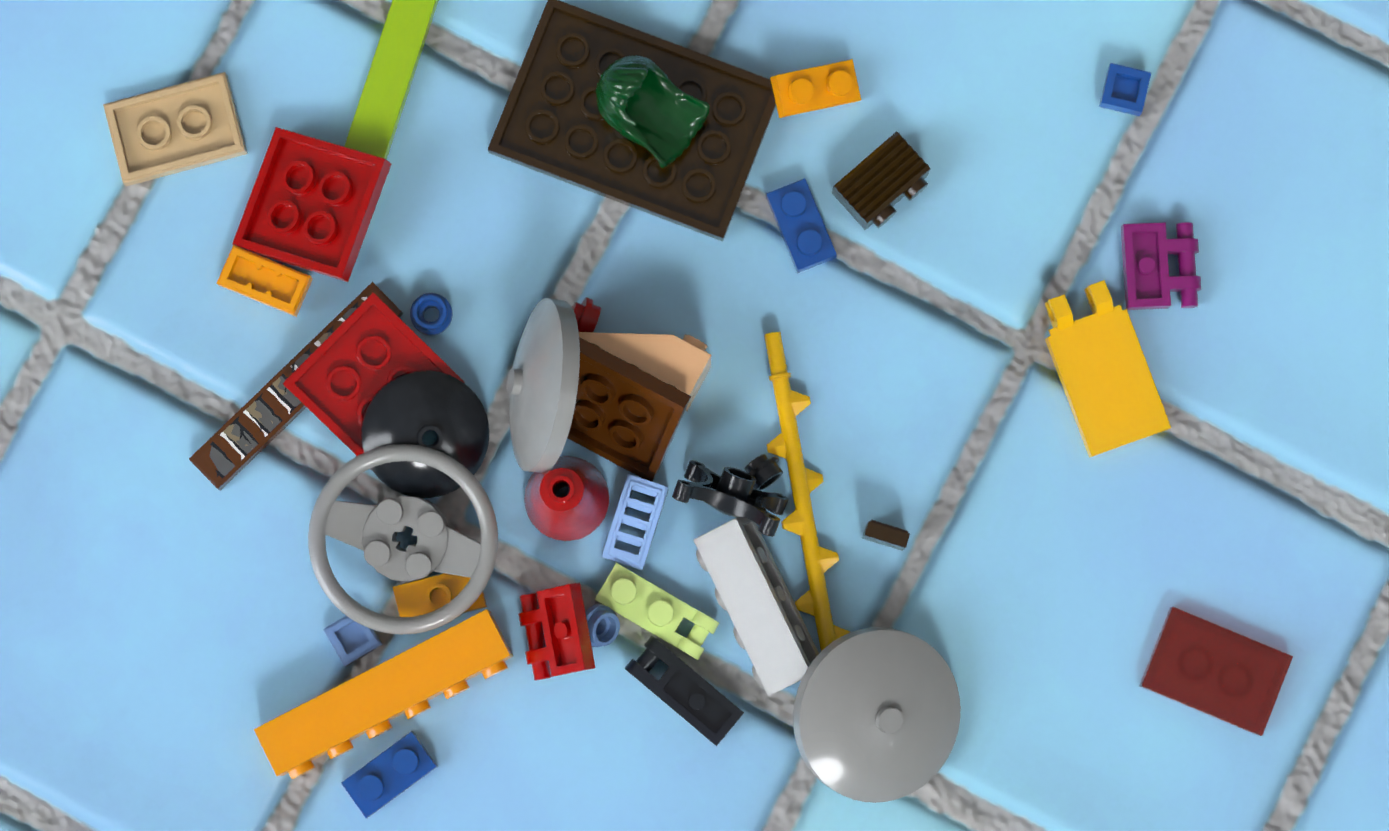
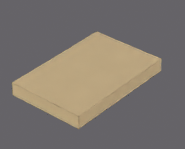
M225 72L103 104L122 181L126 187L248 154L228 76Z

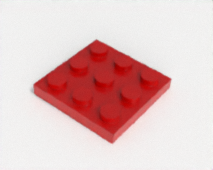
M276 127L232 245L261 256L348 282L392 164L381 157Z
M373 292L283 382V385L358 456L364 453L361 442V427L365 411L374 395L386 383L405 373L420 370L439 371L449 374L463 383L465 382Z

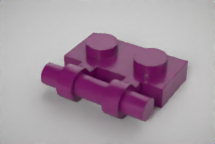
M1166 222L1123 224L1121 226L1125 304L1127 310L1168 309L1171 306L1170 292L1181 293V308L1198 307L1197 291L1201 290V276H1196L1195 254L1199 253L1198 239L1194 238L1193 223L1184 222L1176 224L1177 239H1167ZM1168 254L1178 255L1179 276H1169Z

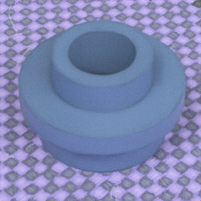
M602 604L593 605L585 611L591 646H607L618 636L620 630L619 619L610 607Z

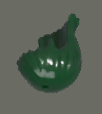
M638 55L625 56L610 64L602 73L596 87L597 106L603 119L624 137L650 151L659 162L661 168L673 163L676 158L682 155L683 151L690 146L692 138L702 128L709 114L710 105L708 102L683 92L655 62Z

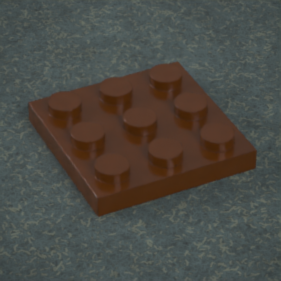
M579 337L580 368L578 391L573 419L567 438L631 473L653 482L660 470L691 396L678 390L675 386L644 372L637 366L610 354L596 344Z

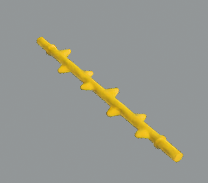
M771 332L765 334L764 338L771 372L769 381L773 383L781 433L766 446L768 453L782 457L787 461L795 510L781 521L782 529L800 536L810 589L794 603L799 611L815 616L820 650L822 651L833 641L850 633L848 630L833 625L824 573L839 561V556L836 552L820 547L817 537L810 493L824 482L823 475L805 468L796 416L811 404L810 397L791 390L789 382L791 373L787 371L781 332Z

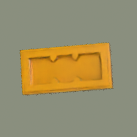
M233 245L217 284L297 317L313 278Z
M443 573L394 586L393 591L400 617L419 616L441 608L464 589L470 578ZM483 592L464 613L487 607Z

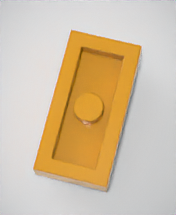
M853 59L770 77L779 118L861 101Z

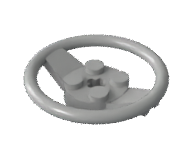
M393 444L378 447L356 456L337 470L328 480L319 494L311 514L308 548L312 568L319 585L330 601L343 614L375 631L399 635L417 634L448 624L463 614L478 599L485 589L495 566L498 551V527L487 493L480 482L465 466L443 452L429 447ZM401 461L425 464L451 477L465 491L477 513L481 531V543L449 527L445 516L441 513L438 506L421 497L403 495L384 500L379 505L336 501V499L352 480L375 466ZM406 526L414 529L412 535L417 536L418 539L416 545H408L405 550L399 546L401 542L397 541L396 536L397 532H403ZM328 535L363 550L367 563L373 566L378 573L391 580L410 582L422 579L432 572L469 577L470 580L454 599L430 613L414 617H393L379 614L356 602L340 586L327 558L325 536Z

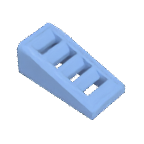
M630 474L627 475L602 558L643 571L669 491L667 486ZM633 490L656 497L654 505L631 498ZM630 507L651 514L649 522L625 515L627 508ZM622 523L644 530V538L621 532ZM617 540L640 547L639 554L636 555L615 548Z

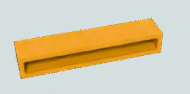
M486 609L255 728L254 731L276 776H284L289 773L291 779H295L313 770L315 766L312 761L327 753L331 760L353 749L351 740L365 733L369 739H372L393 728L390 720L404 713L407 719H411L431 708L428 701L443 693L446 699L452 698L470 688L467 680L481 673L484 679H488L506 670L508 666L505 661L512 658L513 655L491 611Z

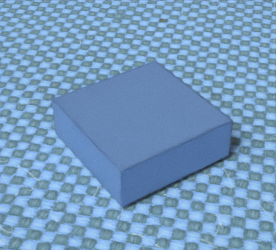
M348 616L323 629L345 667L383 645L375 630L353 621Z

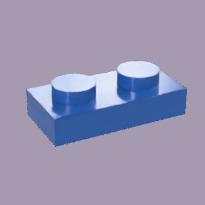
M805 178L766 193V199L797 273L837 257Z
M411 731L341 782V784L365 818H368L438 766L415 733Z

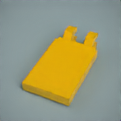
M1105 280L1091 284L1084 289L1092 315L1074 321L1065 294L1049 299L1045 303L1053 326L1052 329L1048 330L1050 336L1045 341L1089 458L1171 428L1127 309L1122 310L1121 305L1113 307L1112 297Z

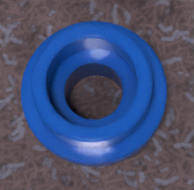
M426 293L419 296L413 302L410 309V319L413 326L425 335H438L444 332L451 324L453 317L450 303L442 295L436 293ZM429 308L439 310V317L434 322H428L424 319V314Z

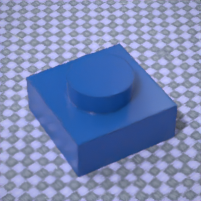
M1110 63L1099 107L1140 116L1143 112L1151 72Z

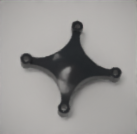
M694 460L689 461L684 477L692 482L685 480L677 481L672 494L675 500L688 503L690 498L704 501L725 515L752 520L759 525V532L767 536H775L780 518L770 512L783 515L789 500L788 497L779 493H768L753 489L756 478L740 469L724 467L722 475L719 476L706 468L704 464Z

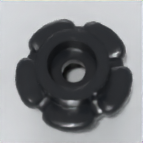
M762 454L744 468L747 473L756 478L753 489L762 491L781 477L783 471L777 464L779 462L778 457L768 459L765 454Z

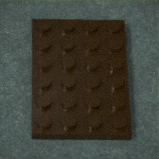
M548 0L489 144L488 152L723 242L774 113L776 102L771 80L560 0ZM638 55L651 59L679 89L697 99L708 102L710 105L707 119L695 137L692 138L690 146L673 163L664 168L660 167L659 162L650 151L627 139L612 128L599 112L596 100L597 83L605 69L619 58Z

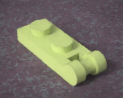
M618 563L614 565L595 598V601L610 607L614 612L696 660H699L705 650L701 646L708 634H714L720 624ZM683 618L694 623L687 638L676 633Z

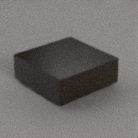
M871 520L865 526L862 539L903 551L907 546L910 533L907 530Z

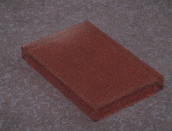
M1170 607L1139 687L1254 735L1262 736L1293 656L1178 608Z

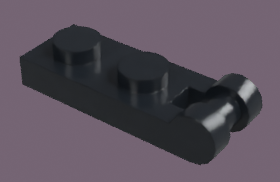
M651 636L644 644L646 650L636 661L632 659L624 669L717 746L744 712L655 637ZM661 660L669 668L657 680L649 672Z

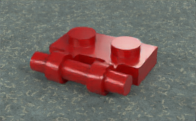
M580 583L566 584L519 596L522 613L518 614L521 627L525 626L529 651H526L525 655L527 665L532 664L534 681L595 668Z

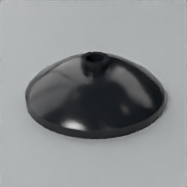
M413 371L400 375L386 383L368 404L361 427L363 452H367L378 447L393 444L429 447L454 458L475 475L487 453L490 432L489 422L480 399L465 383L439 371ZM428 430H434L437 434V439L432 445H425L422 441L423 434ZM391 462L371 468L375 475L389 488L407 496L433 498L449 494L460 488V485L445 473L417 462Z

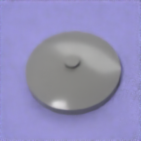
M544 298L535 306L523 330L515 354L513 368L510 370L507 379L512 446L515 459L519 467L524 471L544 473L553 468L563 451L573 419L579 381L580 342L574 310L564 300Z
M871 627L856 630L830 643L817 655L806 670L797 690L793 710V727L796 743L810 771L819 781L839 794L862 802L876 803L896 800L924 786L946 762L953 749L959 730L960 696L954 675L948 664L927 642L914 635L893 628Z

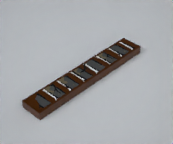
M373 282L189 458L218 490L221 491L306 408L283 385V382L373 292L398 317L403 315V312Z

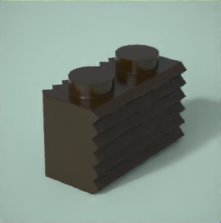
M896 131L833 186L832 194L864 230L868 229L873 223L879 228L897 212L893 206L904 196L911 201L927 187L928 183L924 179L928 176L930 167L902 138L900 133Z

